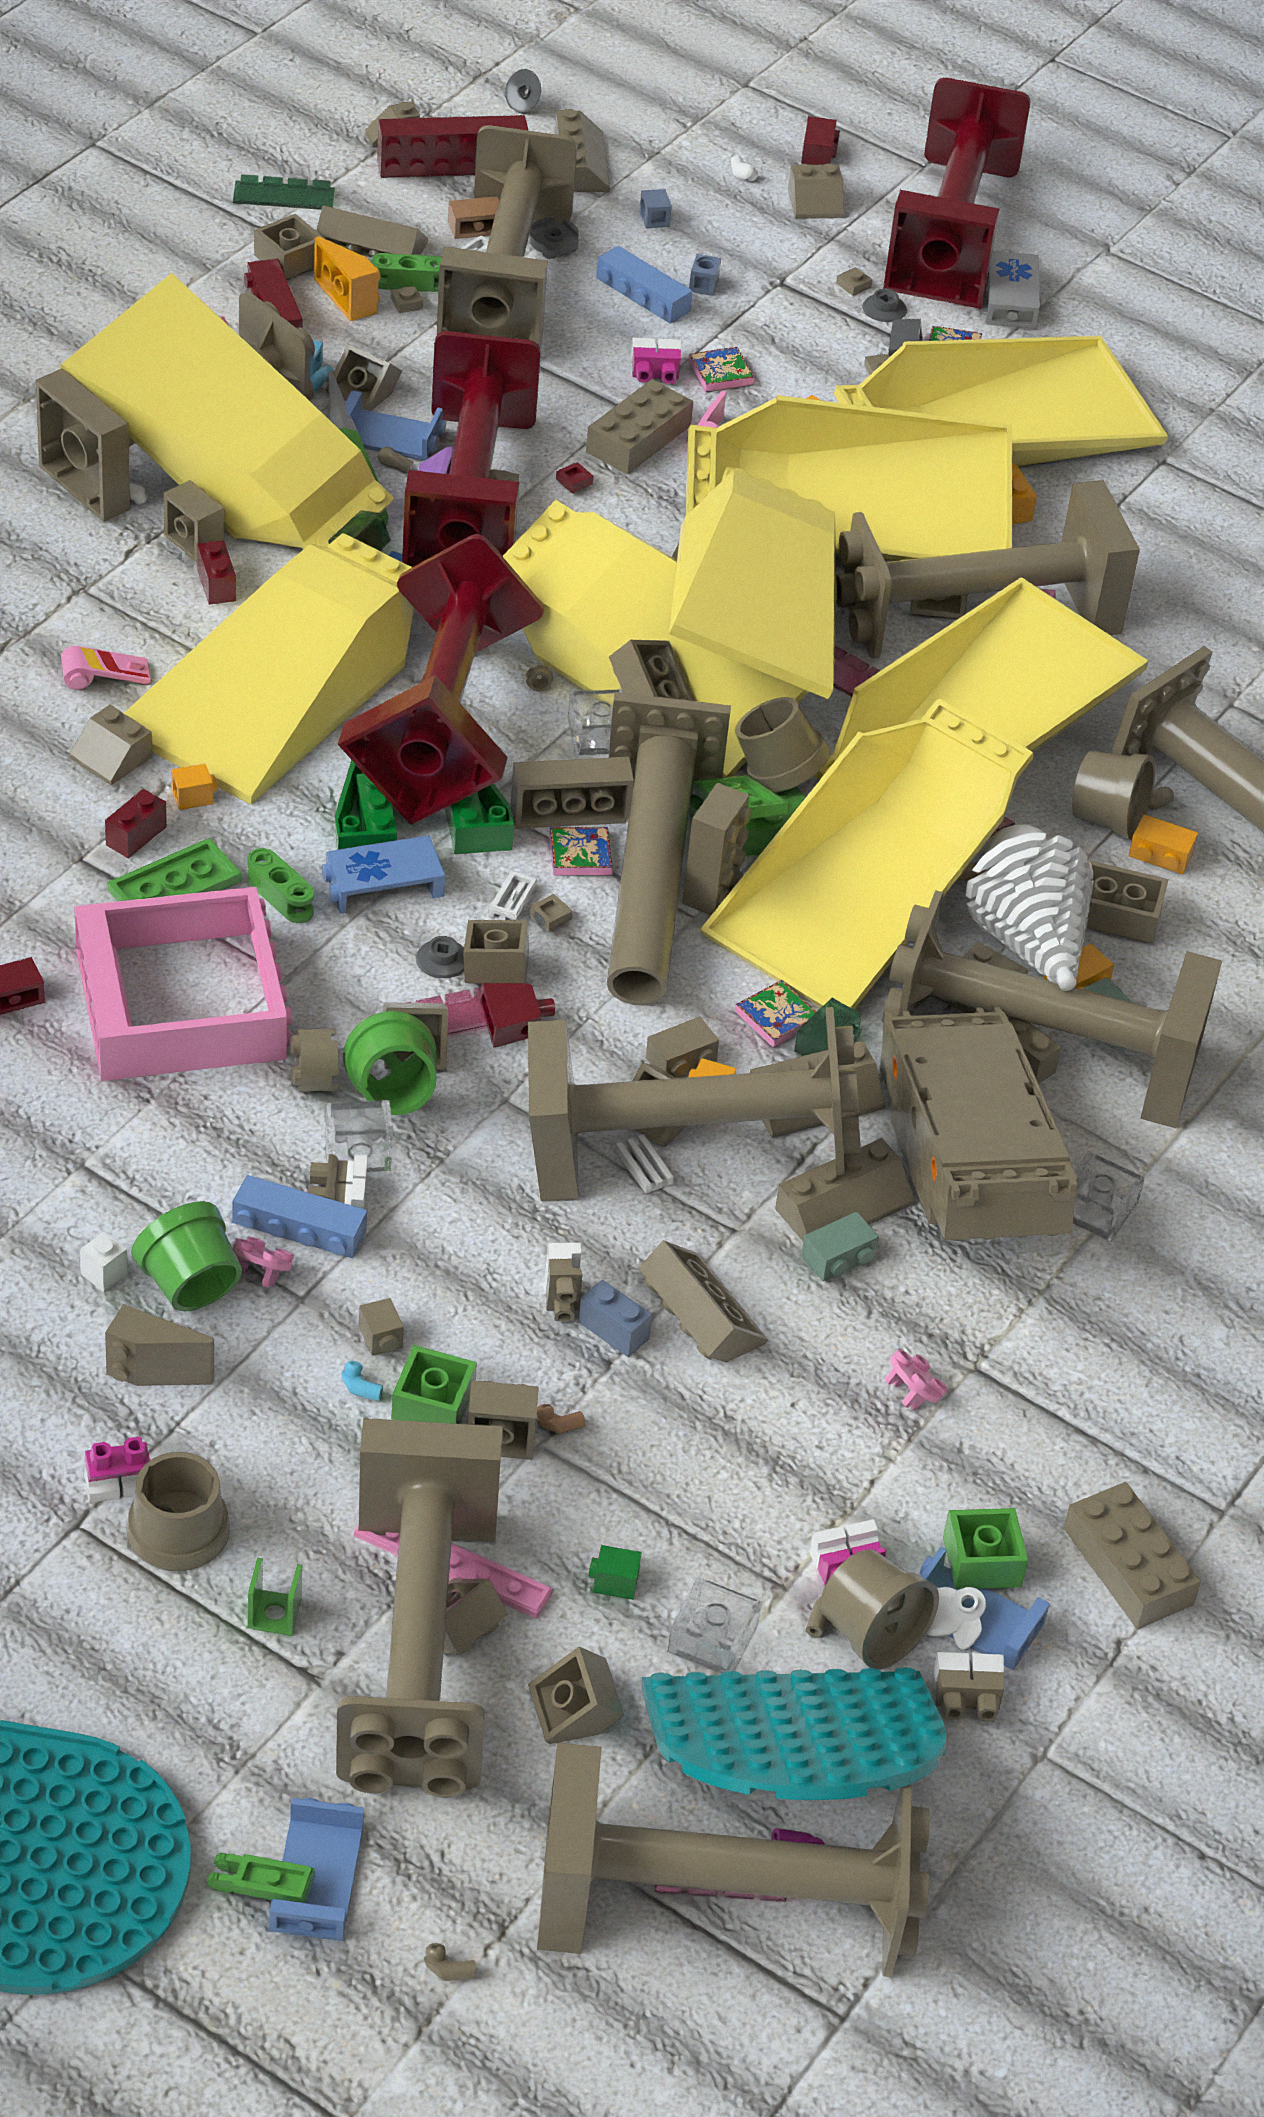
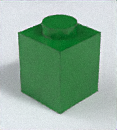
M601 1545L599 1557H592L588 1578L594 1579L593 1593L634 1600L642 1552Z

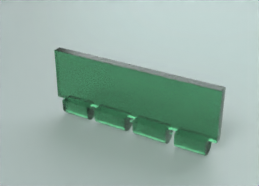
M241 174V181H235L233 203L322 210L323 205L333 208L335 187H330L329 180L313 179L312 186L308 185V179L288 178V184H283V177L263 176V182H259V175Z

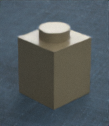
M391 1298L359 1306V1328L371 1355L389 1353L395 1349L403 1348L404 1326Z

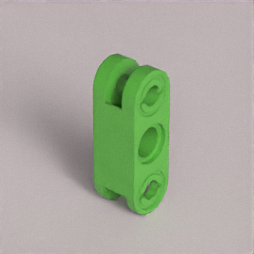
M380 253L371 258V263L380 272L378 289L395 290L402 287L415 286L417 291H439L441 257Z
M266 848L252 850L247 857L249 868L247 880L249 885L257 887L258 893L290 922L305 923L311 920L314 915V907L311 903L314 899L313 887L272 850ZM304 909L302 913H296L294 910Z

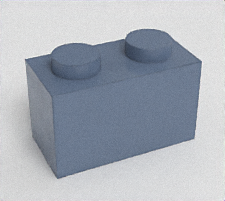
M603 1279L581 1297L579 1323L625 1356L630 1357L649 1340L652 1314Z

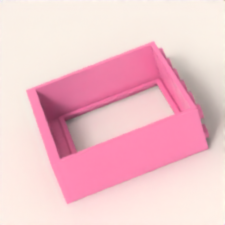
M257 887L74 906L76 952L101 1081L287 1059V1047L290 1046L291 1036L290 1028H287V1025H292V1014L290 1006L285 1007L284 1003H287L286 987L284 984H279V981L282 980L280 963H274V959L277 957L274 941H269V938H271L270 920H264V916H266L265 899H259ZM251 934L268 1011L132 1026L117 949Z

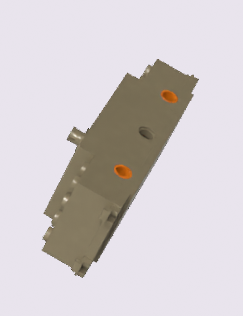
M994 1007V1012L985 1013L983 1008H976V1013L910 1016L909 1011H903L902 1016L892 1017L891 1012H885L880 1071L892 1100L891 1124L928 1223L938 1224L944 1240L953 1241L1013 1236L1024 1238L1032 1235L1057 1236L1059 1234L1072 1233L1078 1179L1071 1165L1070 1155L1012 1023H1009L1001 1007Z

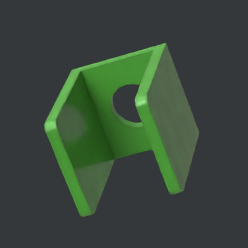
M257 1557L248 1590V1629L288 1636L293 1635L302 1601L303 1565L297 1564L290 1593L284 1594L263 1590V1558ZM277 1605L284 1609L285 1614L282 1618L273 1620L268 1618L264 1612L268 1607Z

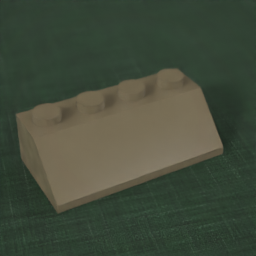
M572 109L556 110L555 134L572 137L577 143L574 192H610L603 131L582 111Z
M324 205L322 206L316 229L326 240L346 246L345 248L356 253H360V250L369 251V255L372 257L380 253L421 255L428 243V238L418 228Z
M629 640L609 656L614 674L617 676L623 693L694 701L669 641Z
M863 1041L854 1043L855 1064L838 1065V1070L855 1069L858 1087L859 1111L841 1112L842 1117L858 1116L881 1110L885 1107L876 1062ZM827 1050L750 1069V1073L814 1069ZM818 1117L762 1120L771 1138L824 1125Z
M883 1138L862 1146L861 1154L844 1155L845 1175L837 1176L836 1159L779 1184L775 1210L802 1241H804V1235L856 1211L869 1225L914 1204L915 1199L901 1159Z
M663 1240L639 1266L638 1269L646 1278L644 1280L646 1286L661 1296L663 1299L661 1302L662 1306L669 1313L677 1316L681 1321L679 1327L684 1333L697 1341V1349L705 1358L709 1360L714 1358L728 1362L767 1343L768 1339L698 1253Z

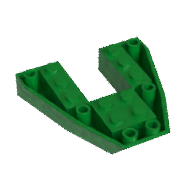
M351 760L335 813L337 850L396 841L397 830L392 804ZM494 783L445 808L454 854L512 850L514 822L510 805Z

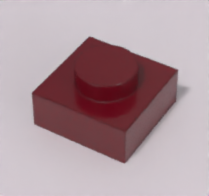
M578 462L556 471V480L571 493L593 485L594 476Z

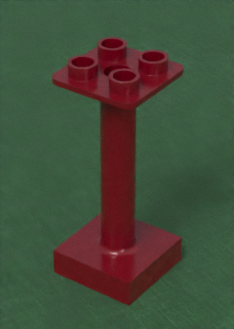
M946 77L936 81L933 90L924 155L929 162L947 167L938 196L900 189L894 209L883 289H891L896 293L981 309L987 288L1000 208L974 204L983 173L1011 178L1019 172L1031 99L1026 93Z
M442 331L436 335L434 342L431 411L434 416L437 408H442L443 420L458 422L449 474L416 470L408 471L404 499L402 563L414 567L474 534L485 536L502 556L515 543L519 482L489 478L498 427L529 429L535 425L541 348L535 341Z
M478 534L465 538L399 575L397 581L398 590L437 633L422 682L345 722L337 744L410 825L502 779L508 757L460 704L475 653L538 621L544 612V605L492 543L485 536Z

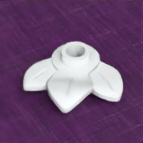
M949 1587L937 1588L939 1593L938 1610L926 1634L930 1637L953 1634L957 1646L961 1651H964L977 1641L982 1632L980 1617L986 1610L985 1597L981 1591L973 1587H965L958 1591ZM970 1598L975 1601L971 1608L962 1606L965 1599Z

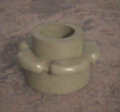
M539 664L535 668H529L526 672V683L534 691L542 692L547 690L553 681V673L545 665ZM538 675H541L542 678H541V679H537V676H538Z

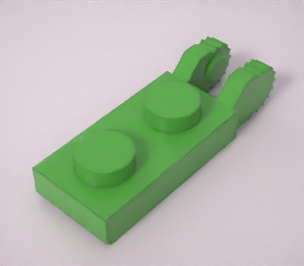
M221 1852L216 1855L214 1860L215 1866L221 1869V1871H228L236 1875L211 1872L208 1876L207 1884L210 1888L225 1893L234 1891L237 1894L268 1900L278 1899L306 1903L315 1878V1870L310 1866L248 1854L240 1856Z

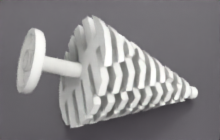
M1013 825L1003 828L990 838L984 847L982 858L972 870L977 873L983 870L986 872L967 882L966 896L970 899L976 896V899L966 903L969 913L974 918L975 923L992 938L1037 969L1042 975L1047 976L1048 980L1057 983L1061 990L1070 991L1075 988L1077 983L1079 959L1082 954V943H1084L1085 938L1084 930L1088 921L1086 918L1090 910L1089 905L1094 880L1091 881L1094 873L1090 860L1087 861L1088 856L1080 846L1065 852L1072 848L1073 841L1060 835L1049 840L1046 836L1047 833H1043L1040 829L1031 825Z

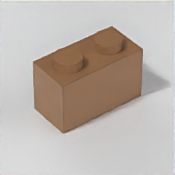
M498 197L449 201L448 223L454 239L490 236L499 203Z

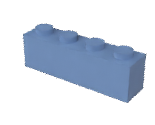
M616 246L598 257L596 273L598 280L671 324L691 312L693 293L691 289L622 247Z
M246 1175L232 1201V1223L269 1233L275 1237L296 1241L306 1246L323 1249L336 1255L353 1258L367 1231V1210Z

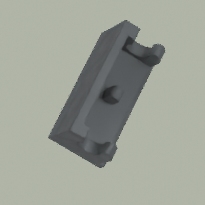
M893 319L889 356L893 355L904 342L923 341L921 319Z

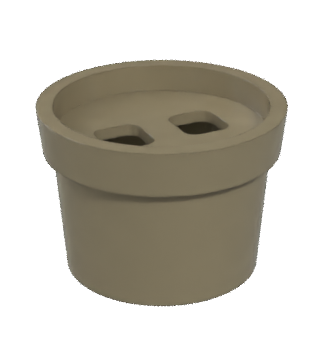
M781 697L761 703L748 711L735 727V734L748 763L747 772L749 777L773 793L793 788L807 781L823 768L830 757L831 750L828 743L819 731L814 730L798 702L793 698Z
M1089 751L1080 765L1072 797L1073 816L1112 829L1116 835L1132 840L1133 834L1143 815H1147L1150 807L1156 771L1154 757L1152 755L1136 753L1132 756Z
M170 1452L153 1458L140 1470L136 1480L134 1501L128 1514L126 1531L131 1548L143 1561L164 1570H190L212 1561L226 1546L230 1535L228 1510L221 1496L218 1474L215 1468L204 1458L187 1452ZM160 1509L170 1510V1511H172L173 1513L165 1512V1511H162V1510H160Z
M867 1549L849 1557L832 1574L822 1593L820 1609L824 1617L851 1642L853 1651L868 1667L883 1669L899 1662L923 1639L936 1616L939 1605V1593L937 1587L922 1576L913 1572H906L877 1551Z

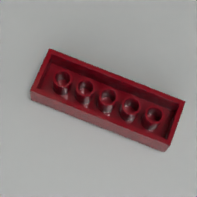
M525 115L378 119L377 162L380 178L475 175L477 136L480 128L485 125L529 131Z

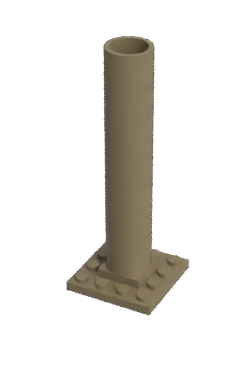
M1203 646L1130 695L1111 753L1132 756L1135 753L1151 755L1156 750H1160L1264 833V759L1200 710L1195 704L1197 696L1203 689L1202 682L1210 669L1209 662L1213 653L1206 646Z
M615 692L608 758L629 757L634 778L607 976L609 992L624 1003L632 1005L652 1004L662 999L667 991L693 781L723 777L731 705Z

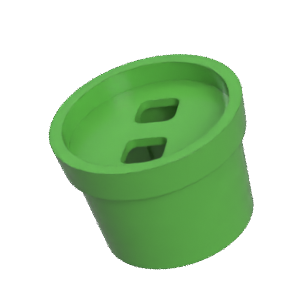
M381 1012L364 1019L348 1036L343 1051L345 1071L353 1085L364 1095L372 1107L385 1114L404 1115L419 1109L430 1099L436 1086L437 1054L434 1038L422 1021L403 1012ZM394 1051H414L405 1060H400L394 1053ZM381 1059L391 1068V1071L382 1079L377 1080L369 1071L373 1064Z
M192 1202L164 1213L151 1222L138 1235L131 1250L132 1258L146 1275L153 1278L173 1308L178 1311H193L214 1303L226 1295L237 1284L242 1275V1266L225 1234V1222L218 1207L210 1202Z

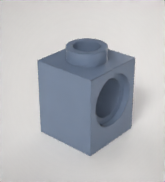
M666 189L641 190L639 211L645 228L670 227L672 205Z
M696 254L690 273L689 289L694 293L713 296L719 281L721 258Z

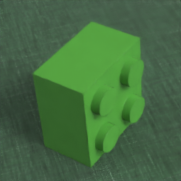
M413 1345L392 1394L391 1419L460 1424L469 1404L472 1380L476 1381L477 1362Z
M1016 1509L949 1510L943 1540L945 1549H947L946 1553L955 1590L965 1587L976 1589L1022 1587L1028 1557Z

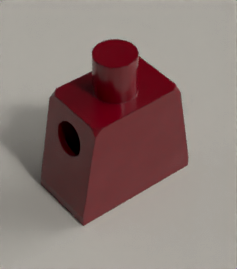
M529 983L482 984L480 1005L493 1048L528 1039V1022L541 1021L543 1017L555 1016L553 998L537 1000L533 986Z

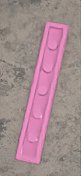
M359 1525L354 1531V1537L398 1556L399 1533L386 1532V1535H377L371 1531H358ZM451 1543L449 1580L453 1578L490 1579L503 1604L533 1618H538L552 1596L553 1588Z

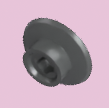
M529 69L516 71L506 84L505 97L507 104L518 113L528 112L537 105L541 96V83L538 76Z
M891 289L877 290L874 295L869 296L862 304V309L868 317L881 322H893V319H902L907 313L905 303Z
M437 936L420 947L416 954V963L420 970L435 978L456 977L464 972V947L449 936Z

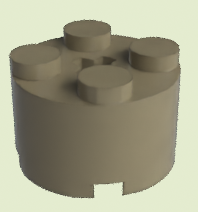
M335 1028L297 1029L296 1035L290 1036V1055H296V1066L291 1067L290 1072L291 1086H298L299 1092L337 1091L338 1084H332V1077L339 1076L338 1041H331V1036L337 1034Z

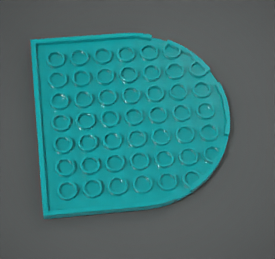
M901 1667L889 1672H881L875 1668H865L860 1672L829 1669L825 1673H811L808 1670L799 1669L793 1670L791 1674H777L773 1671L762 1670L751 1675H742L736 1671H726L721 1673V1675L690 1672L686 1676L654 1673L651 1677H642V1694L656 1744L662 1756L669 1763L676 1761L680 1763L684 1774L722 1789L748 1795L757 1789L776 1792V1799L839 1800L867 1796V1789L881 1787L888 1791H893L923 1779L938 1768L939 1758L946 1754L947 1732L920 1671L912 1668Z
M0 1720V1992L45 1995L84 1988L101 1982L138 1961L163 1937L182 1906L191 1872V1843L186 1826V1818L178 1799L162 1777L142 1759L137 1761L130 1755L120 1751V1746L80 1733Z

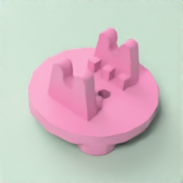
M248 1236L247 1240L236 1238L231 1246L235 1254L238 1255L237 1258L242 1266V1274L245 1275L250 1262L261 1265V1269L265 1270L262 1286L267 1288L269 1286L273 1287L280 1271L292 1270L294 1254L283 1249H276L275 1251L265 1248L266 1242L255 1237Z
M899 1348L890 1357L893 1369L886 1376L885 1380L889 1385L893 1383L896 1387L903 1382L909 1386L908 1388L911 1391L902 1402L906 1408L911 1406L913 1410H916L926 1400L938 1403L948 1391L947 1386L928 1371L931 1366L921 1355L916 1354L914 1357H911L907 1352Z

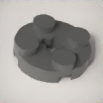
M543 218L532 224L529 243L535 250L543 253V257L554 259L557 255L577 251L579 230L568 220L563 219V223L555 222V218Z

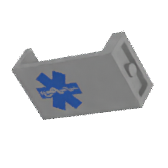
M993 251L989 270V304L986 324L1036 329L1040 310L1039 255Z

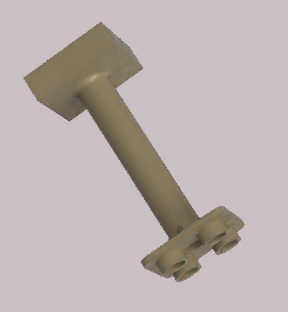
M485 125L480 128L477 136L474 198L497 196L499 203L486 252L444 247L439 269L437 334L442 331L525 339L535 341L542 348L548 260L526 258L524 254L533 220L550 217L555 218V222L563 223V219L569 221L572 217L577 161V143L572 137Z
M249 291L242 293L239 296V336L309 401L312 400L314 388L310 380V358L315 354V346L310 334L303 328H295L281 317L277 308L268 301L262 302ZM63 368L35 380L39 467L103 522L130 510L129 447L136 443L128 436V423Z
M1104 480L1072 484L1062 541L1058 543L885 562L862 512H855L852 516L850 531H843L839 536V552L841 560L845 565V570L843 574H837L836 604L838 607L848 606L850 611L848 623L852 641L854 643L864 642L872 659L879 658L881 655L889 604L1001 591L1021 577L1036 587L1064 583L1081 617L1107 634L1117 635L1123 632L1140 548Z
M935 890L929 908L914 904L908 920L905 939L916 943L914 948L900 944L897 947L889 980L904 985L903 990L893 987L890 989L884 1008L883 1023L885 1012H891L892 1017L902 1016L903 1011H909L910 1016H913L916 1007L929 997L934 996L974 1008H983V1010L994 1012V1007H1001L1002 1012H1005L1006 1016L1151 1055L1155 1060L1140 1119L1172 1128L1177 1127L1202 1043L1222 960L1186 951L1169 1009L1162 1011L1076 987L1070 991H1063L1057 983L1047 979L943 952L936 934L943 892Z
M825 1008L828 1049L814 1069L576 1085L573 1078L566 1020L528 1022L529 1121L540 1200L579 1199L577 1134L582 1132L818 1117L834 1135L837 1176L845 1175L844 1155L861 1154L859 1117H842L841 1112L859 1111L857 1075L855 1069L838 1070V1065L855 1064L853 1027H835L834 1008Z
M363 1418L360 1447L358 1531H371L377 1535H386V1532L399 1533L386 1698L348 1696L339 1700L337 1706L336 1775L340 1780L349 1782L354 1789L360 1792L377 1794L389 1790L392 1785L422 1787L426 1793L432 1796L451 1798L462 1794L465 1789L476 1788L480 1784L484 1709L473 1703L440 1701L451 1543L452 1539L496 1541L503 1431L501 1426Z
M557 1743L548 1819L537 1950L581 1954L590 1883L593 1880L599 1879L870 1905L883 1926L882 1976H893L898 1955L915 1957L919 1936V1918H925L928 1904L929 1874L928 1872H920V1853H926L928 1846L929 1808L911 1806V1784L900 1788L892 1824L873 1849L603 1824L596 1820L602 1747Z

